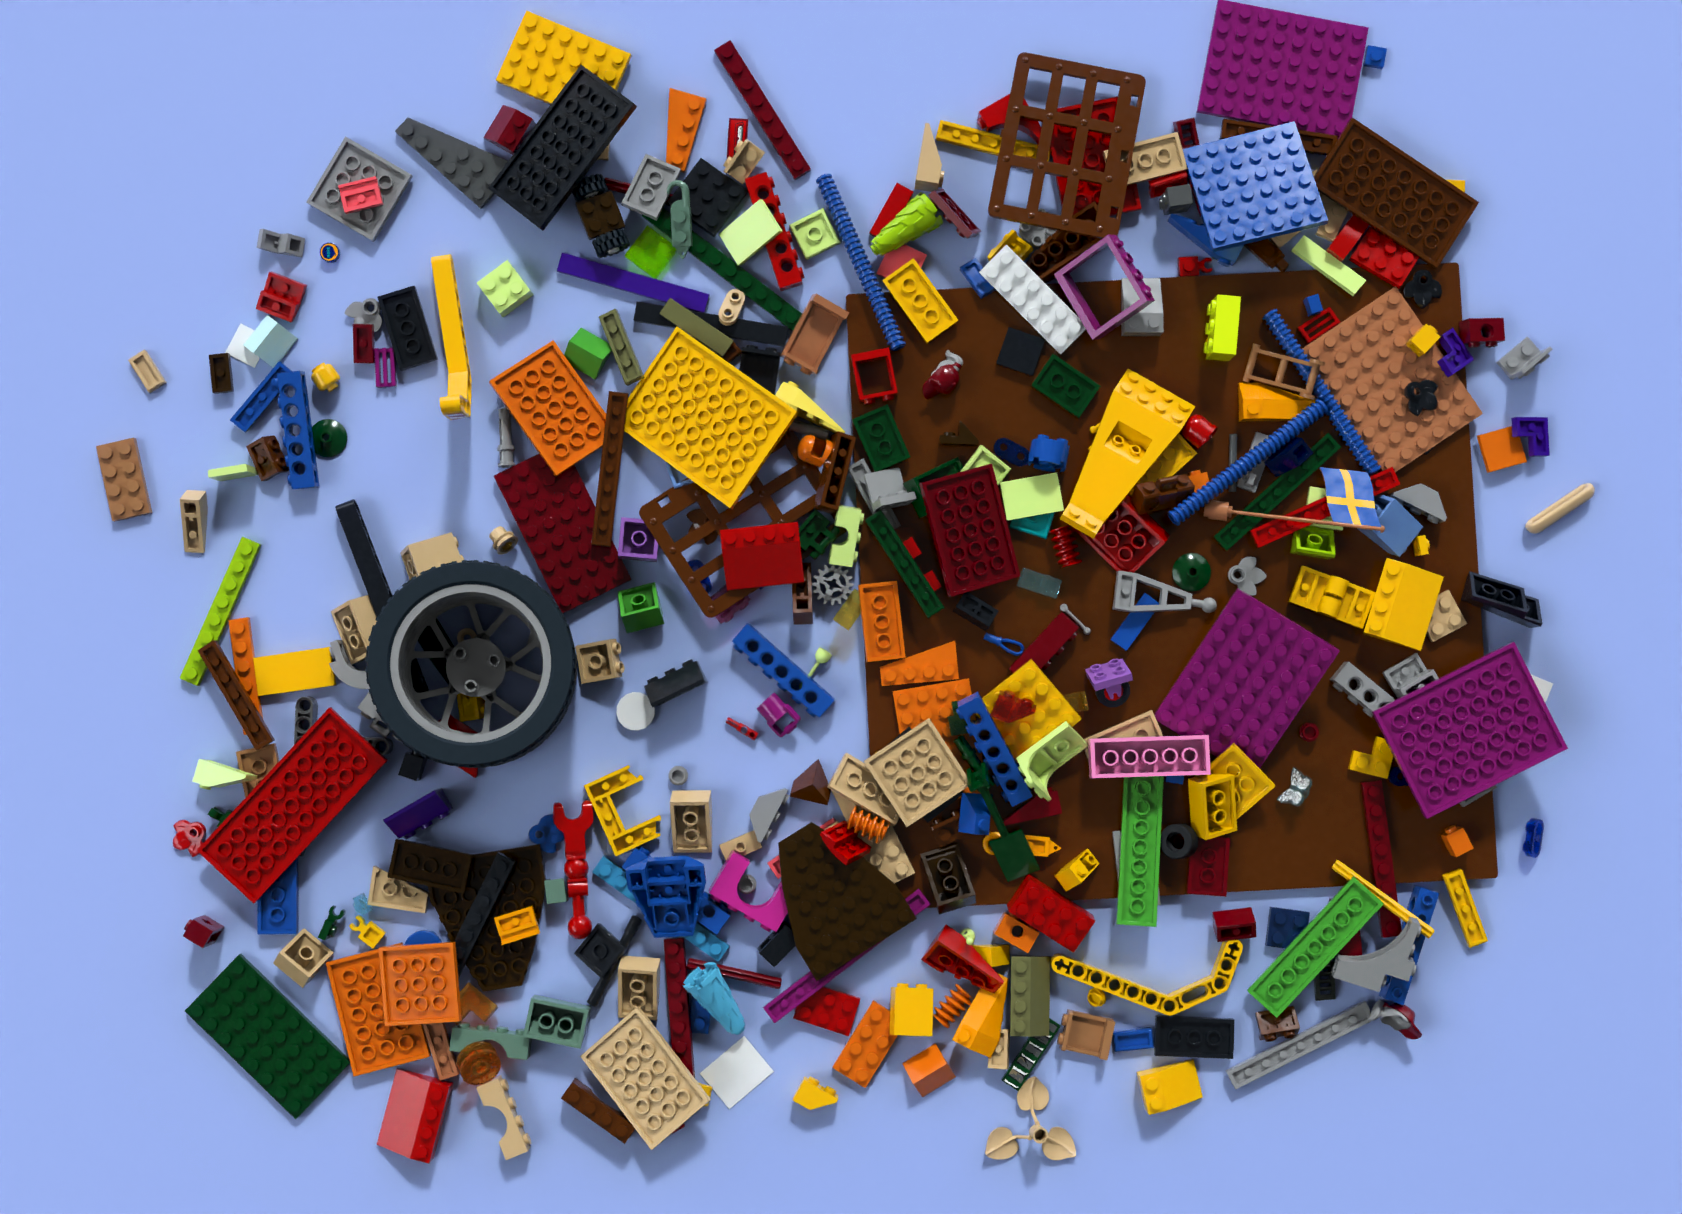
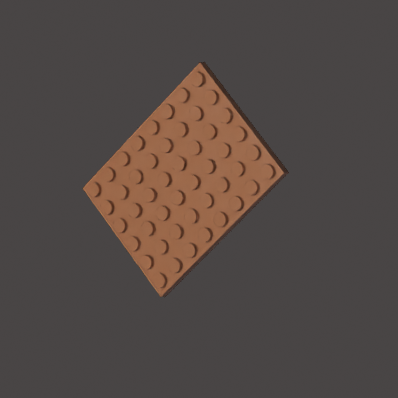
M1396 286L1302 348L1304 349L1303 353L1308 355V360L1312 358L1325 362L1324 366L1320 365L1318 375L1320 374L1321 380L1324 379L1323 383L1328 385L1327 389L1331 390V395L1334 394L1333 398L1338 400L1337 404L1341 405V410L1344 409V415H1348L1347 419L1351 420L1350 424L1355 426L1354 430L1358 431L1357 434L1361 435L1360 439L1365 441L1364 445H1367V449L1371 450L1370 454L1375 456L1374 460H1377V464L1381 465L1380 471L1393 467L1395 472L1483 414L1456 373L1447 377L1437 361L1444 356L1436 344L1420 357L1406 345L1407 341L1423 325ZM1423 380L1435 382L1438 388L1433 394L1437 398V408L1435 410L1422 409L1420 415L1415 416L1408 408L1409 400L1404 394L1405 387L1411 382L1420 383Z

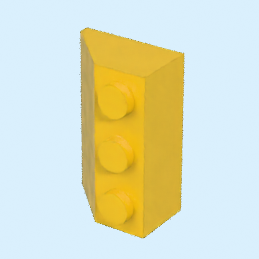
M1211 774L1189 778L1191 827L1196 832L1197 837L1209 840L1237 831L1234 775Z

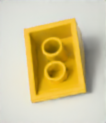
M1194 1059L1137 1072L1145 1110L1149 1115L1168 1111L1203 1098Z

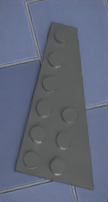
M408 117L395 130L404 141L480 209L495 194L488 187L506 165L507 160Z

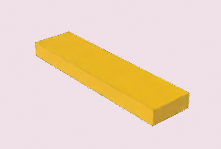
M1459 868L1443 874L1442 877L1467 946L1471 948L1487 942L1488 939L1463 870Z

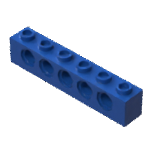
M305 371L277 373L275 385L276 389H279L280 397H278V407L282 410L280 424L284 428L285 433L283 445L287 448L285 462L290 471V474H288V484L292 486V489L320 487ZM290 387H293L295 389V395L293 397H290L288 395V389ZM296 406L298 413L293 417L290 414V409ZM296 425L300 427V433L297 436L293 434V427ZM298 444L303 448V452L300 455L295 452V447ZM300 464H303L305 466V472L303 474H300L298 472V466Z
M747 623L732 640L734 643L733 647L739 653H746L749 656L748 660L754 666L759 665L764 669L762 673L769 679L773 677L778 682L777 686L784 692L788 690L793 695L791 698L797 704L803 703L807 707L806 711L815 718L817 716L820 718L835 701L833 696L809 677L808 674L751 624ZM750 641L758 643V650L756 652L749 649ZM765 654L772 655L773 662L771 664H766L763 661ZM783 666L787 669L788 674L786 677L778 675L779 667ZM795 679L802 682V688L799 690L794 689L792 686V682ZM807 693H815L817 700L809 702L806 698Z
M979 692L958 701L957 714L961 720L965 719L967 723L965 728L969 736H974L977 742L974 745L979 753L983 752L985 756L983 761L988 770L992 769L995 774L992 778L997 786L1000 785L1003 791L1001 794L1005 802H1010L1013 807L1033 797L1031 789L1024 781V776L1019 771L1012 753ZM977 713L980 715L978 720L970 719L972 714ZM983 730L990 732L986 737L980 736L979 733ZM991 747L998 748L996 753L988 752ZM1002 763L1007 765L1006 769L999 770L997 768L998 765ZM1009 780L1016 781L1014 786L1006 785Z
M643 846L641 848L636 847L622 868L626 870V868L646 858H652L650 856L651 852ZM705 891L697 921L717 935L731 916L730 909L723 903L717 904L710 897L711 894ZM710 906L714 908L715 914L707 916L704 909Z
M1414 885L1407 910L1429 925L1439 893ZM1405 921L1402 922V925H1401L1402 930L1404 929L1405 925L1407 924ZM1421 933L1419 937L1415 938L1413 943L1415 944L1413 955H1409V957L1413 958L1415 965H1417L1425 940V936ZM1386 974L1387 981L1385 986L1381 987L1379 996L1404 1005L1413 976H1410L1409 981H1405Z

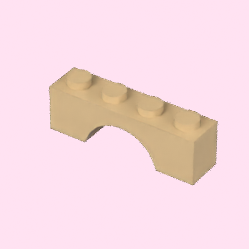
M499 1075L480 1083L476 1088L483 1106H493L499 1109L507 1121L506 1133L499 1141L505 1159L508 1160L527 1152L530 1149L531 1139L529 1134H525L523 1130L524 1122L521 1115H517L515 1110L517 1106L514 1098L510 1097L508 1093L509 1085L507 1080Z

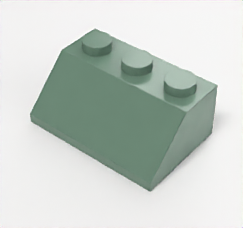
M534 995L530 1001L523 1037L581 1049L592 1006Z

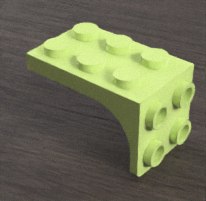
M1065 721L1016 758L1019 763L1018 769L1023 776H1026L1024 781L1030 789L1034 787L1036 794L1041 799L1044 797L1047 801H1050L1051 797L1047 790L1050 776L1055 770L1088 747V745Z

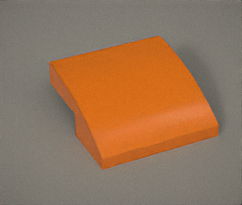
M1512 426L1477 436L1487 473L1527 462L1520 437H1512Z

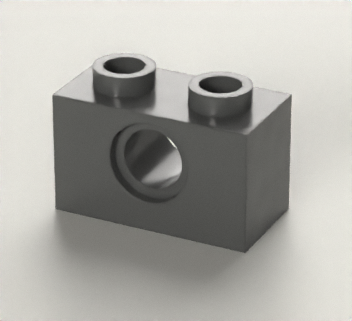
M1190 184L1166 188L1159 199L1160 210H1163L1164 215L1188 211L1193 204Z

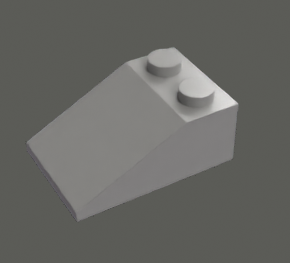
M1128 278L1121 279V312L1140 299ZM1160 278L1142 279L1145 285L1151 288L1150 292L1155 301L1121 324V336L1162 335L1164 328Z

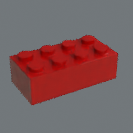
M1027 874L1007 904L1010 913L1073 953L1095 923L1093 914L1030 874Z

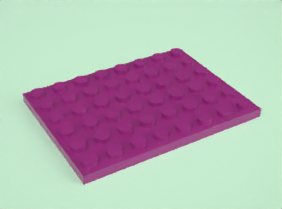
M1218 0L1196 113L1270 126L1295 121L1298 130L1336 135L1338 139L1353 115L1369 27Z
M1237 588L1156 710L1154 716L1158 722L1181 736L1209 735V750L1216 757L1235 743L1260 768L1340 650Z
M1511 642L1372 711L1426 819L1568 749L1515 642Z

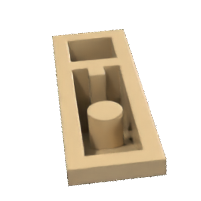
M186 490L180 498L185 552L204 553L208 513L206 491Z

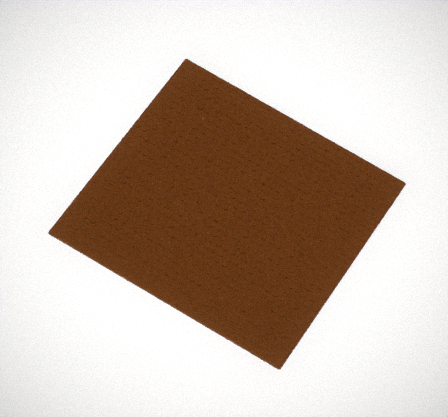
M1440 263L1438 268H1433L1429 264L1414 265L1398 290L1403 296L1406 283L1413 280V276L1418 270L1429 271L1432 279L1438 281L1441 285V297H1432L1430 303L1423 309L1417 306L1414 297L1404 299L1422 325L1433 326L1438 331L1437 334L1439 336L1453 328L1460 338L1459 322L1462 321L1458 263ZM1361 267L1350 268L1366 280L1354 296L1317 270L1160 278L1164 328L1161 336H1121L1120 325L1101 339L1092 340L1087 330H1085L1061 355L1045 340L1032 377L996 364L1008 327L1044 339L997 290L981 299L973 288L937 289L959 321L928 344L891 293L883 292L884 298L887 299L886 303L889 304L888 308L892 310L891 314L894 315L893 320H896V325L899 326L898 331H901L900 336H903V341L906 342V345L900 350L890 351L898 391L897 396H894V399L889 401H883V398L877 399L875 403L864 405V402L859 403L851 355L888 347L890 350V346L887 345L886 335H883V329H880L881 324H878L879 319L875 317L876 313H873L874 308H871V302L868 301L869 297H866V293L848 294L846 296V311L849 312L847 316L852 419L888 404L911 458L884 470L900 468L904 483L956 457H959L964 467L977 448L983 445L1011 468L1002 482L1057 472L1065 511L1089 453L1087 448L1092 445L1096 433L1090 432V427L1096 426L1101 422L1113 390L1127 369H1130L1194 405L1195 408L1189 417L1195 414L1201 415L1218 427L1215 435L1199 449L1186 440L1197 454L1174 474L1176 476L1183 474L1189 476V472L1200 470L1201 473L1207 472L1209 482H1211L1212 478H1216L1217 474L1220 475L1221 471H1225V468L1229 467V434H1237V460H1239L1241 456L1244 457V454L1248 453L1255 432L1269 436L1274 431L1277 432L1278 428H1282V425H1287L1288 422H1239L1238 383H1248L1242 380L1253 343L1261 345L1260 349L1286 356V351L1282 350L1283 346L1279 345V340H1276V336L1272 335L1273 331L1269 330L1270 326L1265 324L1266 320L1262 319L1263 316L1271 310L1277 309V313L1281 314L1280 318L1285 320L1284 324L1288 325L1287 329H1291V335H1295L1293 338L1298 340L1297 344H1300L1302 349L1308 344L1302 338V334L1300 331L1298 332L1297 328L1316 316L1308 317L1303 302L1306 297L1318 294L1323 311L1331 307L1341 323L1394 286ZM1422 276V277H1421V279H1420L1421 283H1424V282H1425L1426 277H1425V276ZM1121 280L1075 282L1100 326L1121 313ZM1046 284L1077 315L1060 284ZM1217 294L1241 297L1236 355L1230 361L1206 359V354L1203 352L1204 343L1208 337L1205 334L1206 323H1209L1210 318L1207 315V306L1211 304V300ZM1326 313L1325 315H1323L1322 317H1320L1319 319L1305 327L1304 330L1308 331L1309 329H1311L1312 327H1314L1315 325L1329 317L1330 314ZM1331 319L1308 336L1311 338L1335 321ZM1437 340L1435 344L1443 356H1446V351ZM946 350L960 356L963 360V365L958 371L959 383L955 390L948 395L940 393L927 400L922 392L923 385L931 377L932 372L937 369L939 363L947 360ZM1258 353L1252 375L1275 381L1281 359ZM1052 354H1055L1101 386L1079 418H1076L1031 387ZM885 359L857 364L863 396L891 390ZM1289 361L1282 383L1305 389V383L1307 382L1302 380L1303 376L1299 375V370L1296 371V366H1293V362ZM1463 367L1456 372V375L1467 389L1466 368ZM1252 379L1250 380V383L1258 382V383H1262V384H1265V385H1268V386H1271V387H1275V388H1278V389H1281V390H1284V391H1288V392H1291V393H1294V394H1297V395L1300 394V392H1297V391H1294V390L1282 388V387H1279V386H1275V385L1263 383V382L1256 381V380H1252ZM1323 414L1322 418L1314 421V424L1309 425L1307 429L1304 428V431L1300 432L1298 436L1295 435V438L1290 439L1289 443L1285 442V446H1281L1274 454L1271 453L1255 493L1236 487V492H1229L1228 486V489H1223L1224 492L1219 493L1217 497L1214 496L1213 500L1229 502V506H1233L1232 510L1242 511L1327 433L1333 437L1341 448L1320 467L1366 471H1363V467L1359 466L1360 462L1355 460L1356 456H1353V452L1349 451L1350 447L1345 445L1346 441L1342 440V435L1339 436L1340 432L1335 430L1336 426L1332 425V420L1329 421L1330 417ZM960 421L979 440L977 447L939 445V437L944 432H953L955 436H958ZM852 422L853 436L856 437L854 463L864 458L872 473L874 470ZM1469 423L1438 443L1427 455L1422 454L1395 472L1400 485L1380 493L1381 495L1389 496L1390 493L1420 483L1439 493L1447 516L1445 522L1432 523L1427 520V516L1423 514L1416 515L1409 511V507L1403 505L1423 526L1418 536L1426 535V539L1429 541L1430 549L1427 555L1415 557L1412 542L1400 557L1389 554L1357 528L1343 527V531L1333 530L1336 555L1332 559L1290 553L1293 533L1257 548L1249 530L1230 549L1225 551L1213 536L1237 514H1232L1231 518L1227 517V521L1212 520L1204 517V507H1200L1199 511H1195L1193 515L1190 514L1189 518H1185V521L1180 522L1181 524L1177 526L1168 517V511H1173L1174 507L1148 512L1147 514L1170 537L1134 573L1183 590L1174 582L1172 576L1173 565L1180 556L1187 553H1197L1208 561L1211 568V577L1207 585L1202 589L1186 592L1192 594V599L1204 600L1205 598H1213L1217 603V608L1212 613H1206L1202 608L1191 606L1190 610L1154 612L1127 651L1110 640L1130 613L1113 610L1117 571L1075 530L1070 536L1076 537L1072 544L1078 545L1074 551L1080 552V555L1075 558L1081 559L1082 562L1063 567V565L1057 564L1061 557H1055V554L1060 550L1053 549L1057 542H1051V539L1056 535L1049 534L1048 532L1047 539H1043L1009 528L1011 520L1007 521L1021 576L969 591L970 594L999 611L990 627L984 631L953 612L964 593L948 597L928 516L919 518L911 502L909 505L892 508L901 525L895 529V532L902 542L910 537L914 539L922 553L914 559L915 563L923 574L932 570L942 586L935 593L945 608L927 618L865 522V519L872 516V513L856 486L857 508H860L862 510L861 513H864L863 524L859 525L858 532H861L859 543L861 584L897 581L906 658L955 641L959 679L881 686L880 667L904 658L866 662L865 655L870 756L900 735L892 691L969 678L971 693L979 692L981 698H983L1012 675L1008 668L1019 657L1008 653L1000 646H996V644L983 640L985 633L1002 637V639L1018 641L1023 644L1025 651L1060 612H1063L1060 610L1062 604H1066L1068 610L1085 627L1091 629L1089 635L1084 634L1083 629L1066 612H1063L1079 627L1076 631L1078 635L1071 642L1069 640L1066 641L1063 645L1065 649L1058 656L1056 654L1053 655L1050 659L1052 663L1045 670L1041 668V671L1080 715L1081 720L1072 728L1085 739L1149 710H1152L1155 714L1238 588L1236 584L1231 583L1228 579L1229 569L1238 565L1245 557H1255V567L1261 569L1267 577L1262 582L1255 584L1257 593L1252 595V597L1338 648L1340 652L1260 767L1262 772L1275 784V787L1237 819V831L1218 836L1230 838L1227 892L1344 886L1348 880L1332 869L1333 864L1337 860L1374 885L1360 782L1382 780L1395 883L1444 881L1443 874L1459 868L1463 870L1466 880L1496 878L1498 876L1493 790L1465 807H1461L1460 803L1426 819L1394 756L1388 779L1348 769L1352 750L1371 755L1376 736L1382 738L1384 736L1374 716H1368L1363 712L1364 707L1359 703L1357 705L1352 703L1347 698L1349 695L1344 691L1339 692L1332 686L1334 683L1330 681V678L1343 662H1350L1396 700L1397 697L1382 672L1410 655L1418 653L1426 669H1434L1439 678L1484 656L1481 608L1461 601L1469 571L1479 574ZM1040 434L1047 435L1049 439L1053 440L1058 438L1068 440L1070 450L1066 470L1060 472V469H1055V472H1047L1033 468V463L1029 466L1027 463L1031 441ZM1318 468L1268 514L1283 516L1306 506L1310 486L1325 488L1324 478L1320 469ZM999 484L998 489H999V493H1000V497H1001V501H1002V505H1003V500H1002V495H1001V489H1000V484ZM1064 511L1055 512L1049 531L1069 526V524L1060 520ZM1263 518L1252 529L1257 528L1263 524H1266L1274 519ZM1386 558L1443 576L1439 594L1446 590L1450 591L1467 624L1434 642H1431L1426 634L1422 649L1418 651L1364 635L1367 619L1363 629H1359L1288 601L1301 566L1309 567L1330 576L1343 578L1349 581V583L1376 592ZM1191 568L1189 573L1195 575L1196 570ZM1236 571L1234 577L1240 578V573ZM1140 582L1136 583L1134 606L1143 593L1148 594L1159 602V589ZM1168 593L1167 605L1184 604V598ZM1002 642L1005 647L1012 651L1020 652L1021 650L1018 645ZM1112 659H1123L1133 677V680L1128 682L1130 685V695L1124 704L1110 708L1098 701L1085 669L1095 664L1108 663ZM1352 679L1349 682V687L1354 690L1357 683ZM1370 692L1365 693V701H1371L1372 695ZM1158 722L1163 736H1181ZM1304 723H1314L1318 727L1319 736L1315 741L1306 742L1301 739L1299 729ZM983 730L979 733V735L982 737H986L989 735L990 732L987 730ZM991 747L988 752L996 753L998 748ZM1084 750L1055 770L1048 780L1047 787H1052V790L1058 791L1062 814L1005 826L1008 833L1022 829L1025 835L1050 837L1051 841L1061 847L1060 850L1049 854L1048 857L1035 856L1040 870L1032 872L1030 875L1069 900L1118 898V878L1112 831L1121 830L1124 777L1089 778V761ZM1210 753V763H1211V762L1214 761L1217 757L1214 756V755H1212V754ZM1002 763L999 764L997 768L999 770L1006 769L1007 765ZM992 769L988 770V774L992 778L995 774ZM1184 775L1183 784L1163 781L1161 833L1167 826L1172 824H1186L1191 827L1188 779L1197 775ZM1298 777H1301V780L1303 782L1305 781L1303 779H1309V782H1306L1309 783V785L1302 786L1306 787L1305 789H1300L1298 787L1299 785H1297V783H1300L1297 780ZM1009 780L1006 785L1014 786L1016 781ZM990 785L991 787L988 789L990 794H993L992 799L1002 820L1029 800L1027 799L1012 807L1010 802L1006 803L1001 794L1003 789L1000 785ZM1034 787L1031 789L1033 796L1036 794ZM1288 789H1292L1293 792L1296 791V794L1297 791L1301 793V800L1298 801V804L1295 803V799L1294 802L1293 799L1289 798L1282 801L1283 798L1280 799V797H1283L1281 796L1283 793L1285 796L1291 795L1292 791L1287 792ZM961 798L956 799L928 823L922 817L906 827L902 819L899 818L897 824L893 826L915 870L914 874L895 884L904 898L919 888L930 903L927 908L937 907L921 854L941 848L930 826L933 825V820L942 816L946 819L951 816L950 812L961 807ZM991 816L989 833L999 832ZM1452 825L1463 827L1474 849L1458 857L1451 856L1441 834L1445 833V829ZM968 834L945 845L948 846L954 843L959 845L976 895V903L969 906L1008 904L1027 876L1025 875L1007 882L996 856L988 854L983 848V839L986 835ZM1176 834L1173 841L1174 846L1177 849H1182L1184 838L1181 834ZM1160 847L1158 884L1160 896L1187 894L1188 858L1171 859L1163 853ZM1088 848L1100 864L1082 883L1065 891L1055 878V875L1067 863Z

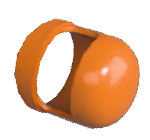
M806 435L799 442L797 455L802 461L821 467L830 455L833 443L827 439H819L814 435Z

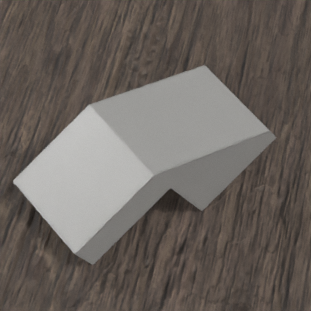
M260 229L256 248L277 254L302 257L305 238L289 233L279 234L266 229Z

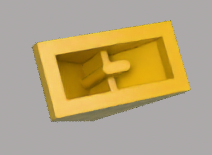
M1009 944L972 945L991 967L1010 964Z

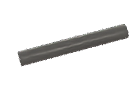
M1229 434L1230 468V465L1235 464L1234 462L1237 460V434ZM1233 482V485L1229 486V492H1236L1237 482Z

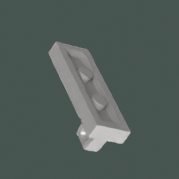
M1255 432L1249 450L1253 449L1254 446H1258L1265 438L1268 439V435ZM1267 459L1262 461L1261 464H1257L1256 468L1252 467V471H1247L1246 475L1238 479L1236 487L1255 493Z

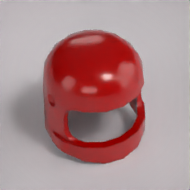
M1195 414L1188 418L1181 432L1186 440L1199 449L1215 435L1218 427L1210 423L1203 416Z

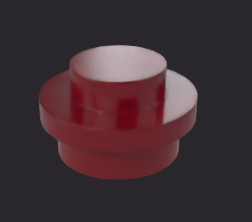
M1304 723L1299 729V735L1302 740L1312 742L1318 738L1319 729L1314 723Z

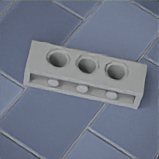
M1343 662L1330 678V681L1334 683L1332 686L1339 692L1344 691L1348 694L1347 698L1355 705L1359 703L1364 707L1363 712L1370 717L1373 716L1372 711L1380 708L1382 704L1386 705L1395 700L1350 662ZM1352 679L1357 683L1354 690L1349 687V682ZM1366 692H1370L1372 695L1370 702L1364 699Z

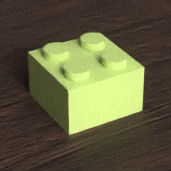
M508 260L477 282L478 286L502 317H505L534 295Z

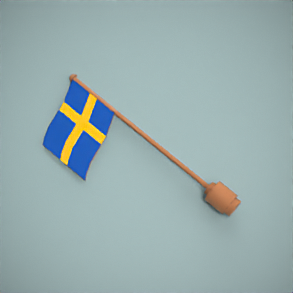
M1319 467L1325 482L1327 506L1332 521L1232 510L1233 506H1229V502L1210 500L1204 507V517L1212 520L1227 521V517L1231 518L1232 514L1377 530L1380 533L1385 531V527L1380 525L1375 510L1373 486L1367 472Z

